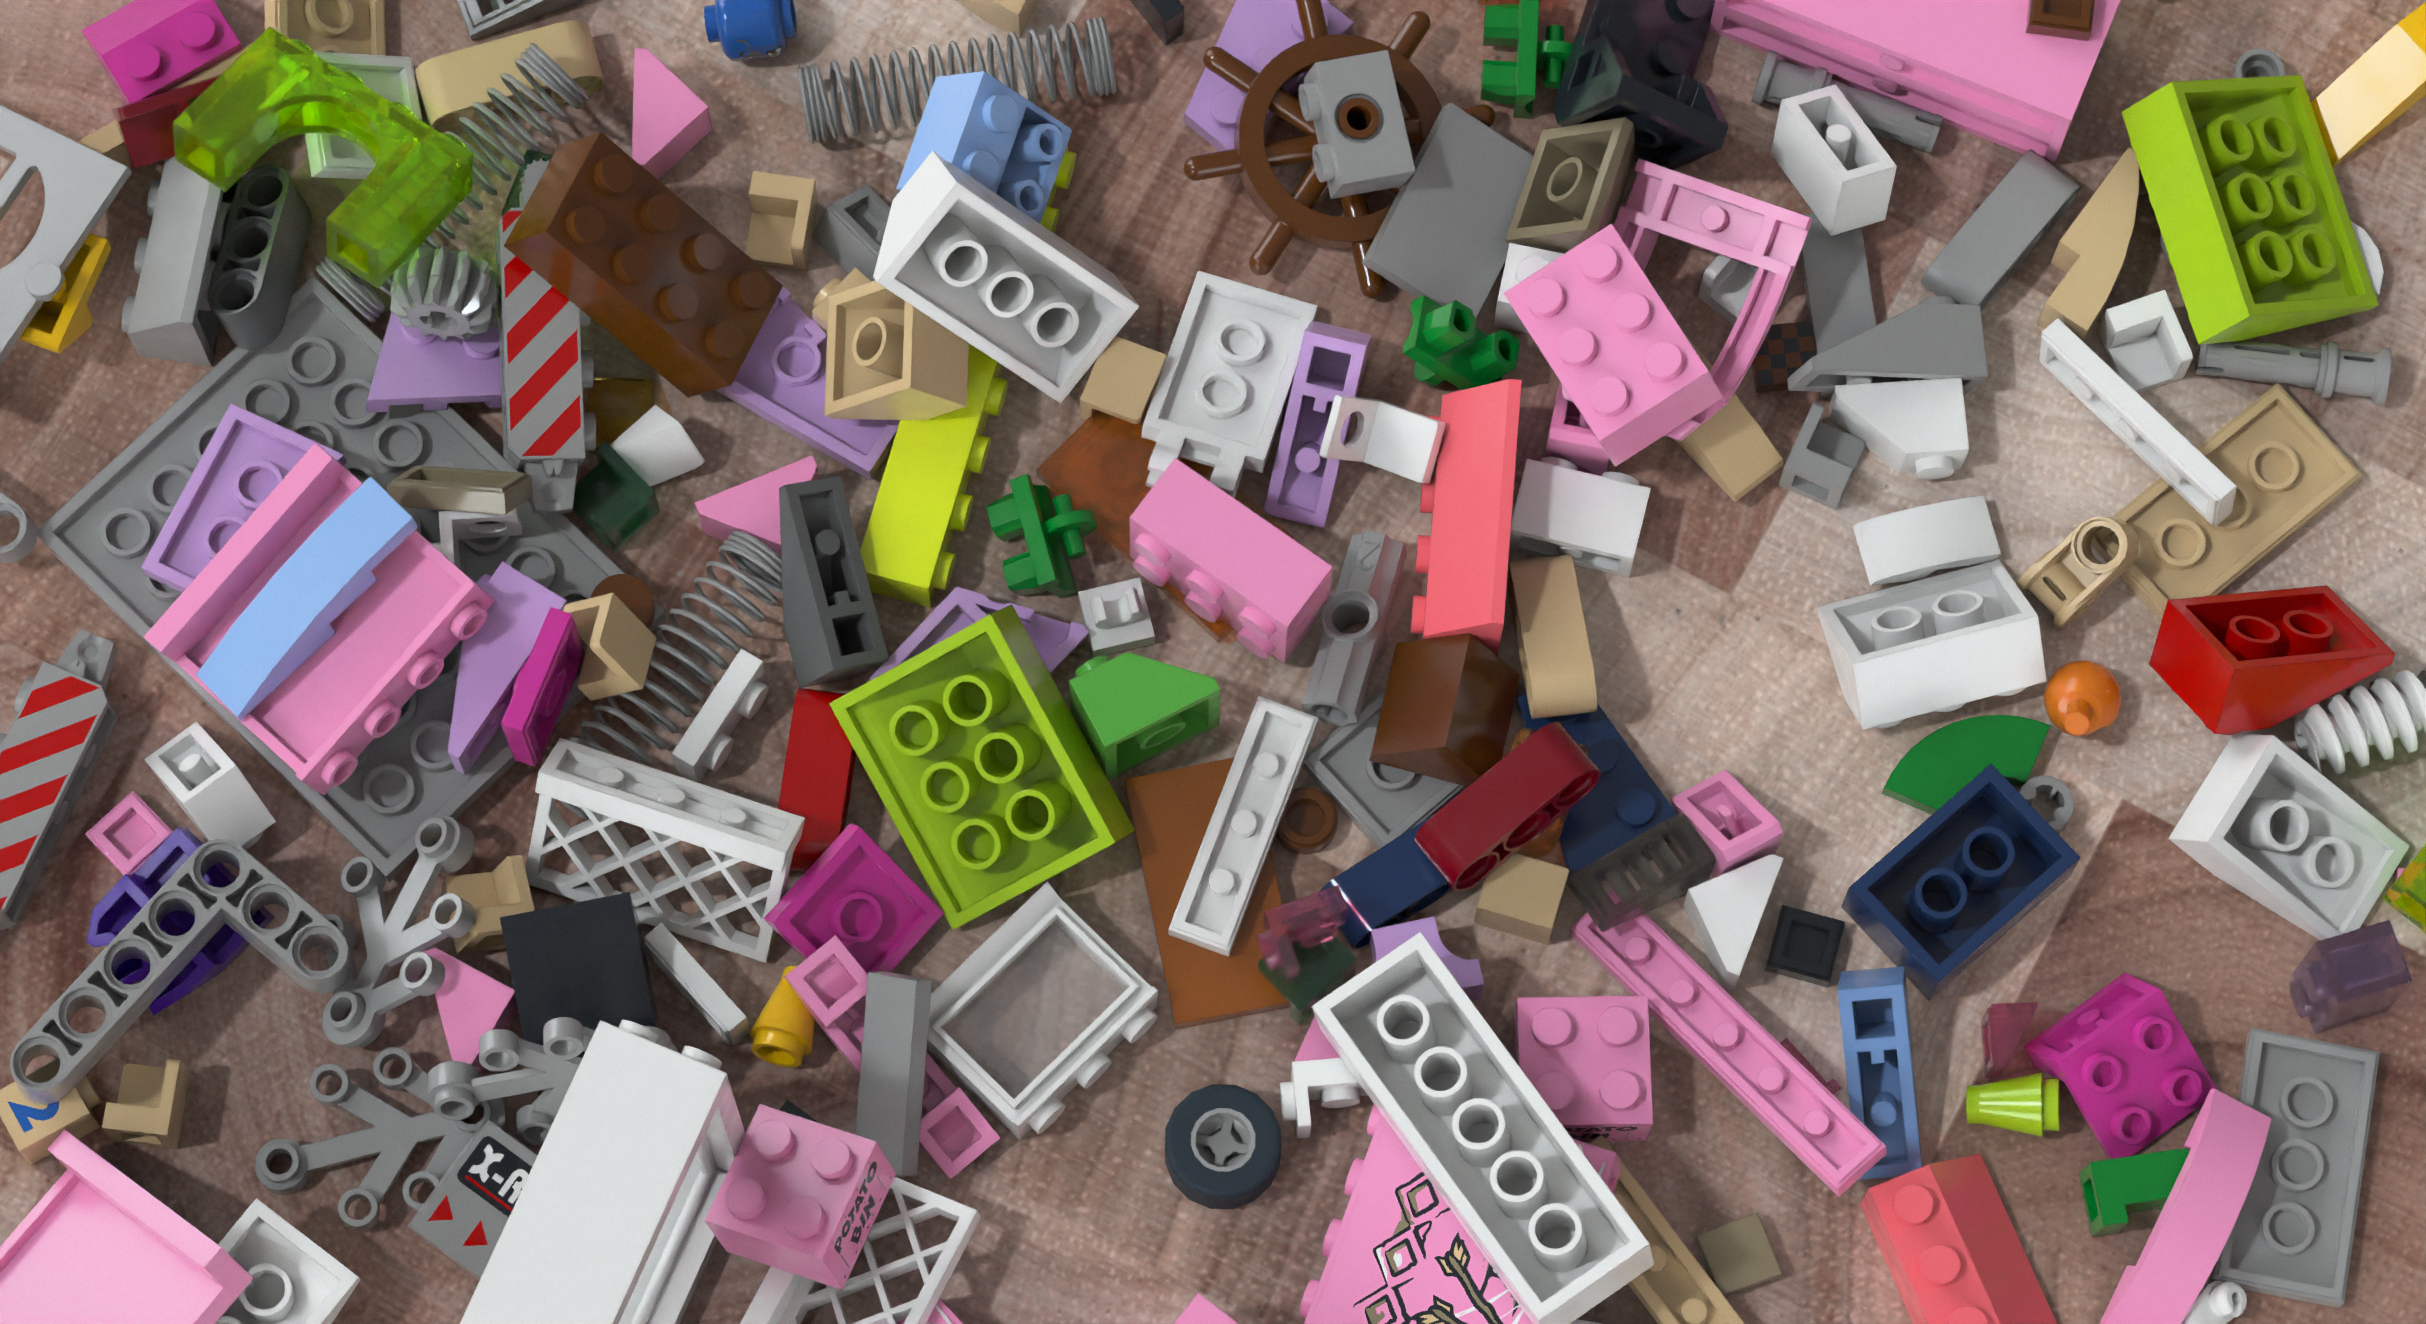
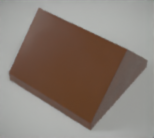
M1471 633L1397 643L1394 649L1369 761L1468 787L1502 759L1520 675Z

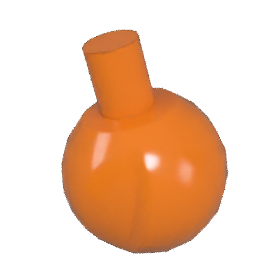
M2089 660L2071 661L2059 667L2049 678L2043 694L2045 710L2050 721L2060 731L2077 737H2083L2100 728L2111 726L2120 713L2122 704L2120 684L2113 673L2103 665Z

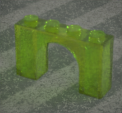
M270 26L173 121L175 161L225 192L268 149L276 143L295 135L305 133L332 134L345 138L361 147L371 157L375 167L362 183L326 218L327 256L377 288L398 269L418 246L472 192L473 153L467 150L458 138L448 133L442 134L416 118L414 113L405 105L399 102H390L366 87L362 80L352 72L347 70L340 71L316 56L311 48L302 41L289 39Z

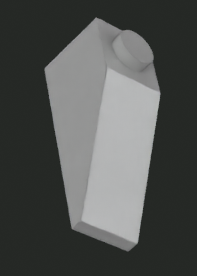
M1948 296L1924 299L1918 305L1809 359L1787 378L1788 391L1834 392L1835 385L1961 378L1964 396L1988 377L1980 305L1956 304V299Z

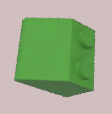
M1125 652L1113 659L1108 654L1097 656L1081 665L1075 671L1077 677L1069 680L1071 713L1108 781L1219 726L1220 687L1213 677Z

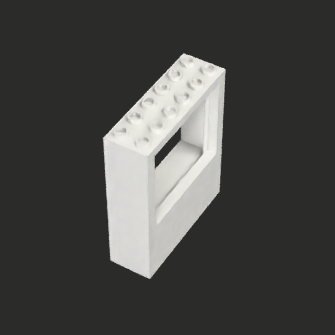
M600 1020L460 1324H680L718 1240L706 1224L705 1218L745 1136L728 1075L726 1072L719 1070L722 1065L719 1059L691 1046H684L680 1054L656 1044L659 1036L655 1032L629 1020H621L619 1027Z

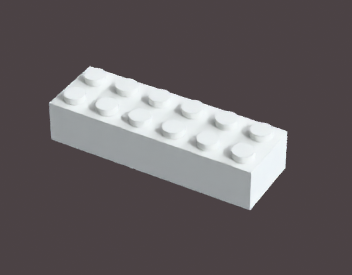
M1421 932L1311 1006L1323 1034L1533 1324H1570L1655 1265L1649 1242Z

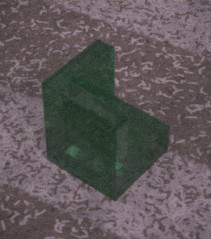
M603 441L595 449L599 464L575 484L572 511L614 553L660 512L655 491L606 441Z
M1311 913L1258 962V971L1291 1004L1290 1016L1300 1025L1314 1013L1311 1006L1345 984L1355 975L1357 959Z

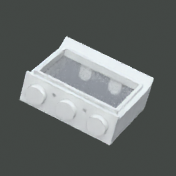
M1046 882L931 993L927 1050L1021 1140L1031 1129L1040 1134L1051 1126L1066 1107L1061 1100L1078 1083L1086 1089L1097 1081L1112 1062L1107 1055L1124 1038L1132 1044L1148 1031L1158 1017L1153 1012L1158 1006V990L1154 986L1151 987Z

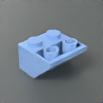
M985 71L936 77L896 189L900 191L933 150L1040 223L1072 129Z

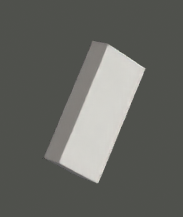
M662 922L644 937V944L650 959L728 1045L732 1044L734 1047L750 1033V1027L745 1014Z

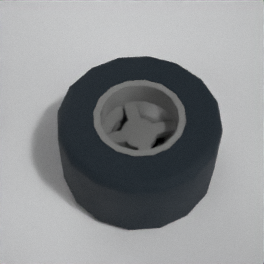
M1212 1084L1191 1092L1174 1108L1165 1128V1164L1173 1184L1189 1200L1210 1209H1235L1255 1201L1271 1186L1280 1166L1281 1129L1273 1110L1256 1093L1237 1085Z

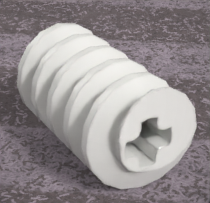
M2404 670L2394 675L2392 683L2381 677L2371 681L2368 690L2357 684L2346 689L2344 698L2336 693L2322 700L2320 705L2317 703L2295 715L2294 735L2299 756L2320 773L2321 760L2326 759L2333 771L2338 775L2345 772V753L2351 752L2360 767L2369 765V746L2375 745L2384 760L2393 758V739L2395 738L2400 739L2408 753L2417 751V732L2423 731L2426 736V689L2414 673Z

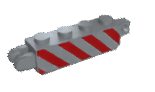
M540 158V161L533 160L532 164H527V169L523 171L524 176L520 180L522 184L519 186V189L522 190L519 194L520 208H511L499 220L498 229L495 231L496 274L499 275L498 288L500 290L498 298L503 457L516 470H525L527 475H531L533 497L530 498L533 513L563 514L570 513L573 509L577 468H581L585 460V451H595L596 448L594 412L584 413L583 388H593L592 350H581L580 326L590 325L591 317L504 247L506 240L549 164V160L543 161Z
M79 629L55 665L43 661L36 677L29 676L25 679L18 691L14 704V710L18 713L8 733H0V931L17 925L118 721L113 704L105 692L118 650L114 643L91 632Z

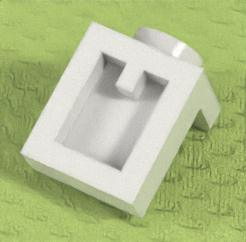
M1341 1058L1292 1062L1291 1082H1280L1283 1122L1295 1121L1297 1139L1310 1138L1311 1116L1309 1100L1321 1099V1106L1325 1108H1343L1359 1104L1360 1096H1367V1093Z

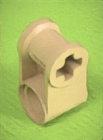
M2104 516L2088 518L2080 523L2056 547L2049 550L2032 564L2018 579L2016 585L2022 592L2030 590L2054 616L2052 622L2054 627L2058 631H2062L2082 616L2098 600L2101 593L2132 565L2137 558L2139 550L2138 536L2132 526L2124 520ZM2108 527L2118 537L2119 549L2113 560L2103 564L2094 557L2091 550V542L2097 531Z

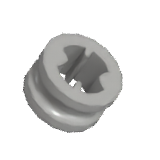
M2038 776L2029 779L2021 787L2019 793L2030 805L2033 804L2037 793L2049 795L2047 803H2050L2053 799L2057 802L2059 808L2054 810L2050 822L2047 823L2059 834L2065 829L2074 811V798L2070 789L2061 780L2052 776Z

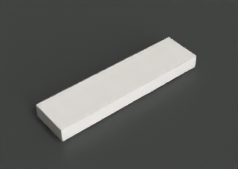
M2057 318L2042 331L2039 362L2211 525L2217 526L2232 513L2237 486L2061 320Z
M1258 696L1172 918L1168 935L1222 955L1230 956L1318 726V717Z

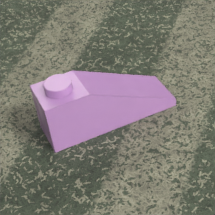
M1313 320L1306 328L1263 514L1325 528L1342 460L1327 459L1321 457L1319 453L1334 397L1336 395L1359 397L1373 335ZM1355 412L1347 417L1342 426L1341 442L1343 445L1347 444Z
M503 561L492 577L485 574L477 581L476 584L496 601L487 610V618L478 632L469 639L462 641L448 754L455 770L465 776L500 727L513 696L517 675L524 662L530 656L550 606L563 611L564 605L568 604L564 598Z

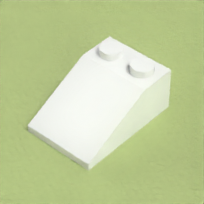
M2238 733L2232 735L2168 838L2214 876L2340 952L2346 951L2410 847L2274 735Z
M256 1198L218 1244L254 1279L215 1324H332L359 1283L360 1278Z

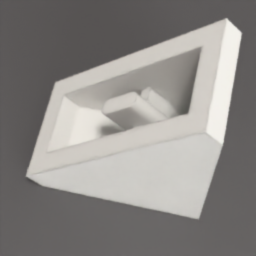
M1774 854L1767 855L1688 889L1683 906L1714 972L1724 988L1732 991L1735 989L1784 858Z

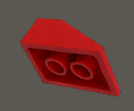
M2327 585L2168 600L2149 665L2214 734L2235 735L2241 731L2269 729L2391 665L2395 653Z

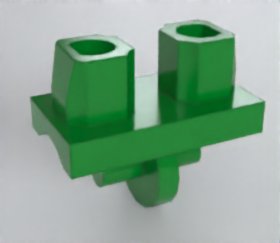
M1520 0L1519 4L1485 6L1483 45L1516 47V62L1483 60L1480 100L1514 105L1513 118L1532 119L1536 69L1544 71L1545 87L1559 88L1573 46L1572 43L1564 41L1565 28L1556 24L1548 25L1546 27V40L1537 42L1539 0Z
M1422 295L1411 302L1410 311L1413 315V324L1410 334L1404 343L1402 353L1415 361L1414 375L1418 381L1432 387L1447 380L1459 389L1465 390L1502 381L1504 375L1516 368L1520 349L1518 338L1503 329L1490 335L1476 327L1477 320L1473 315V311L1457 300L1441 306L1426 295Z
M1028 474L1009 480L1013 493L1005 495L986 507L991 528L997 538L1005 542L1024 534L1029 551L1003 560L1002 569L1007 587L1019 596L1047 590L1057 597L1063 598L1078 592L1069 559L1081 558L1087 554L1082 537L1092 533L1098 526L1094 512L1090 510H1074L1070 494H1061L1052 499L1049 487L1046 485H1033L1031 476Z

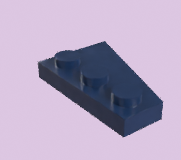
M1524 693L1517 698L1516 707L1526 739L1541 727L1559 722L1601 772L1599 781L1593 789L1552 823L1566 868L1569 869L1568 880L1572 893L1678 825L1679 816L1598 703L1597 712L1532 719L1527 694Z

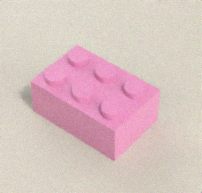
M1612 223L1504 292L1519 319L1615 467L1723 398L1708 369Z
M1177 458L1171 462L1129 517L1130 557L1134 559L1132 564L1138 573L1157 586L1163 587L1167 582L1185 594L1184 601L1187 606L1203 619L1214 623L1219 618L1238 631L1236 635L1238 641L1258 657L1267 659L1271 654L1285 664L1322 615V609L1330 598L1333 566Z

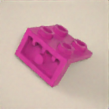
M2125 972L2023 1046L2036 1068L2058 1078L2066 1084L2108 1159L2133 1156L2205 1102L2210 1089H2216L2161 989Z

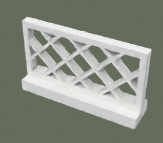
M560 738L538 772L535 793L540 795L525 869L529 885L579 902L622 894V892L614 890L603 874L624 866L640 889V891L631 894L640 922L655 927L662 922L670 932L766 963L772 952L776 931L763 918L784 896L793 852L801 839L805 818ZM556 799L581 807L589 817V820L570 828L555 807ZM621 820L642 827L651 839L631 848L614 823ZM550 830H551L554 835L549 837ZM598 830L615 855L595 863L578 839ZM685 841L703 847L712 859L692 868L675 843ZM563 846L579 871L568 875L543 867L546 853ZM659 850L676 875L656 883L639 859ZM745 861L773 870L771 880L753 888L736 863ZM721 871L737 895L716 903L700 879ZM685 886L701 910L691 915L677 911L668 901L665 894ZM767 897L766 904H764L761 899ZM746 906L760 926L759 936L756 937L736 930L726 917V914Z
M895 1177L888 1194L895 1196L901 1214L872 1225L863 1245L870 1271L848 1279L843 1290L826 1285L827 1288L819 1290L822 1283L771 1266L740 1324H801L807 1311L832 1302L838 1324H848L840 1298L874 1285L876 1286L884 1311L852 1324H898L897 1322L906 1319L904 1324H926L979 1224L981 1216L976 1209ZM906 1201L919 1207L909 1210ZM938 1215L957 1221L946 1242L922 1250L914 1224ZM906 1228L914 1254L879 1267L871 1241ZM936 1262L930 1273L928 1264ZM919 1268L924 1286L917 1299L892 1308L884 1281Z

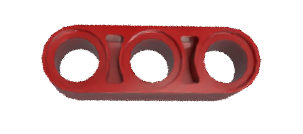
M798 688L796 692L778 809L805 818L801 839L793 852L790 870L806 872L846 827L856 752L829 703L842 697L845 693Z

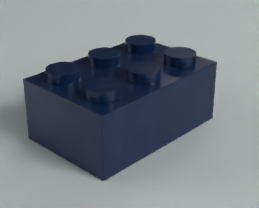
M1990 764L1849 887L1841 908L1897 967L1905 966L1906 977L1930 1001L2071 876L2081 857L2009 781Z

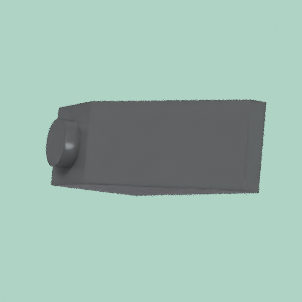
M835 476L787 484L780 487L779 505L784 630L800 688L856 678L888 661L889 657L841 477Z

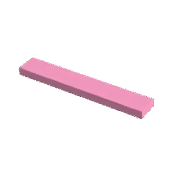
M1618 887L1612 890L1570 927L1571 937L1632 996H1648L1649 1013L1838 1197L1887 1154L1886 1145Z

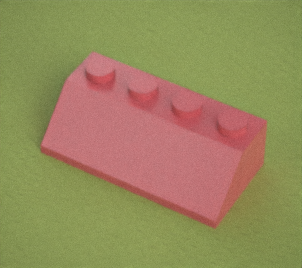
M1506 379L1442 395L1440 416L1427 415V417L1444 422L1445 429L1436 458L1435 476H1431L1429 483H1422L1420 513L1432 514L1430 536L1418 535L1415 573L1427 574L1426 596L1413 595L1410 633L1422 634V639L1471 633L1498 656L1504 625L1522 380Z
M1981 1154L1927 1164L1868 1188L1860 1206L1913 1324H2057Z

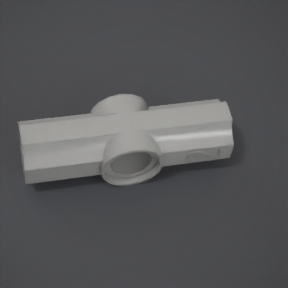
M1365 530L1360 535H1352L1335 594L1326 601L1322 609L1324 631L1302 707L1305 713L1318 717L1326 724L1345 727L1348 723H1358L1375 662L1383 656L1387 648L1388 636L1385 627L1407 555L1405 545L1391 539L1387 534ZM1355 623L1367 624L1365 628L1357 633H1343L1349 625Z

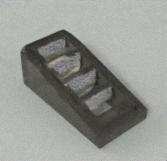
M1681 813L1659 823L1569 876L1566 884L1601 932H1605L1687 895L1688 889L1709 880L1716 864V858L1687 817ZM1653 860L1664 876L1660 878L1648 861ZM1629 870L1642 889L1637 891L1624 872ZM1607 880L1622 901L1614 904L1600 883Z

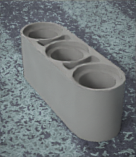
M2030 149L2021 157L1939 253L1924 274L1921 284L1937 296H1948L1956 299V304L1980 305L1982 311L2067 211L2078 195L2081 186L2034 150Z

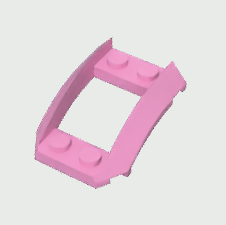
M1638 159L1634 169L1638 173L1625 207H1620L1613 226L1643 272L1651 257L1659 234L1758 268L1733 329L1709 372L1723 398L1664 435L1682 441L1728 404L1746 375L1777 314L1813 219ZM1561 384L1563 398L1573 402Z

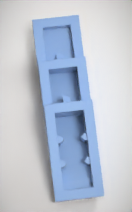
M370 476L309 536L273 575L233 623L199 669L196 676L241 721L336 633L330 623L377 581L371 571L418 528L413 517Z

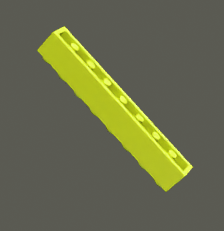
M1068 145L1040 222L1041 225L1054 234L1059 218V209L1051 207L1057 187L1068 188L1076 161V153L1068 151ZM970 343L967 407L924 421L900 420L860 550L869 586L873 593L931 608L936 589L946 591L949 586L956 560V554L948 552L954 530L964 532L968 524L973 504V495L965 494L971 472L982 474L991 438L983 436L989 414L997 417L1000 415L1008 387V380L1000 378L1003 365Z

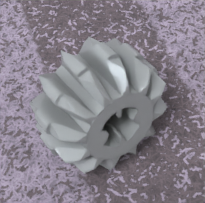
M445 245L436 250L427 246H418L416 252L402 254L400 263L395 268L390 290V310L400 317L401 324L406 327L420 329L423 336L428 334L439 335L444 341L449 336L468 340L472 338L473 334L487 332L489 323L494 318L500 293L498 288L499 275L489 269V262L484 259L469 257L467 250L456 252L449 250Z

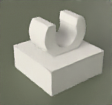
M1140 577L1078 592L1084 624L1090 631L1088 639L1093 658L1155 644V634Z

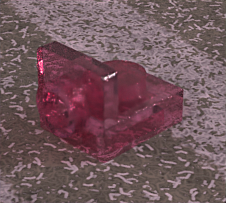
M1339 885L1264 911L1263 928L1265 932L1256 935L1257 943L1268 971L1279 968L1286 985L1298 981L1300 970L1291 943L1300 940L1302 947L1321 944L1338 935L1337 927L1345 924L1347 906Z

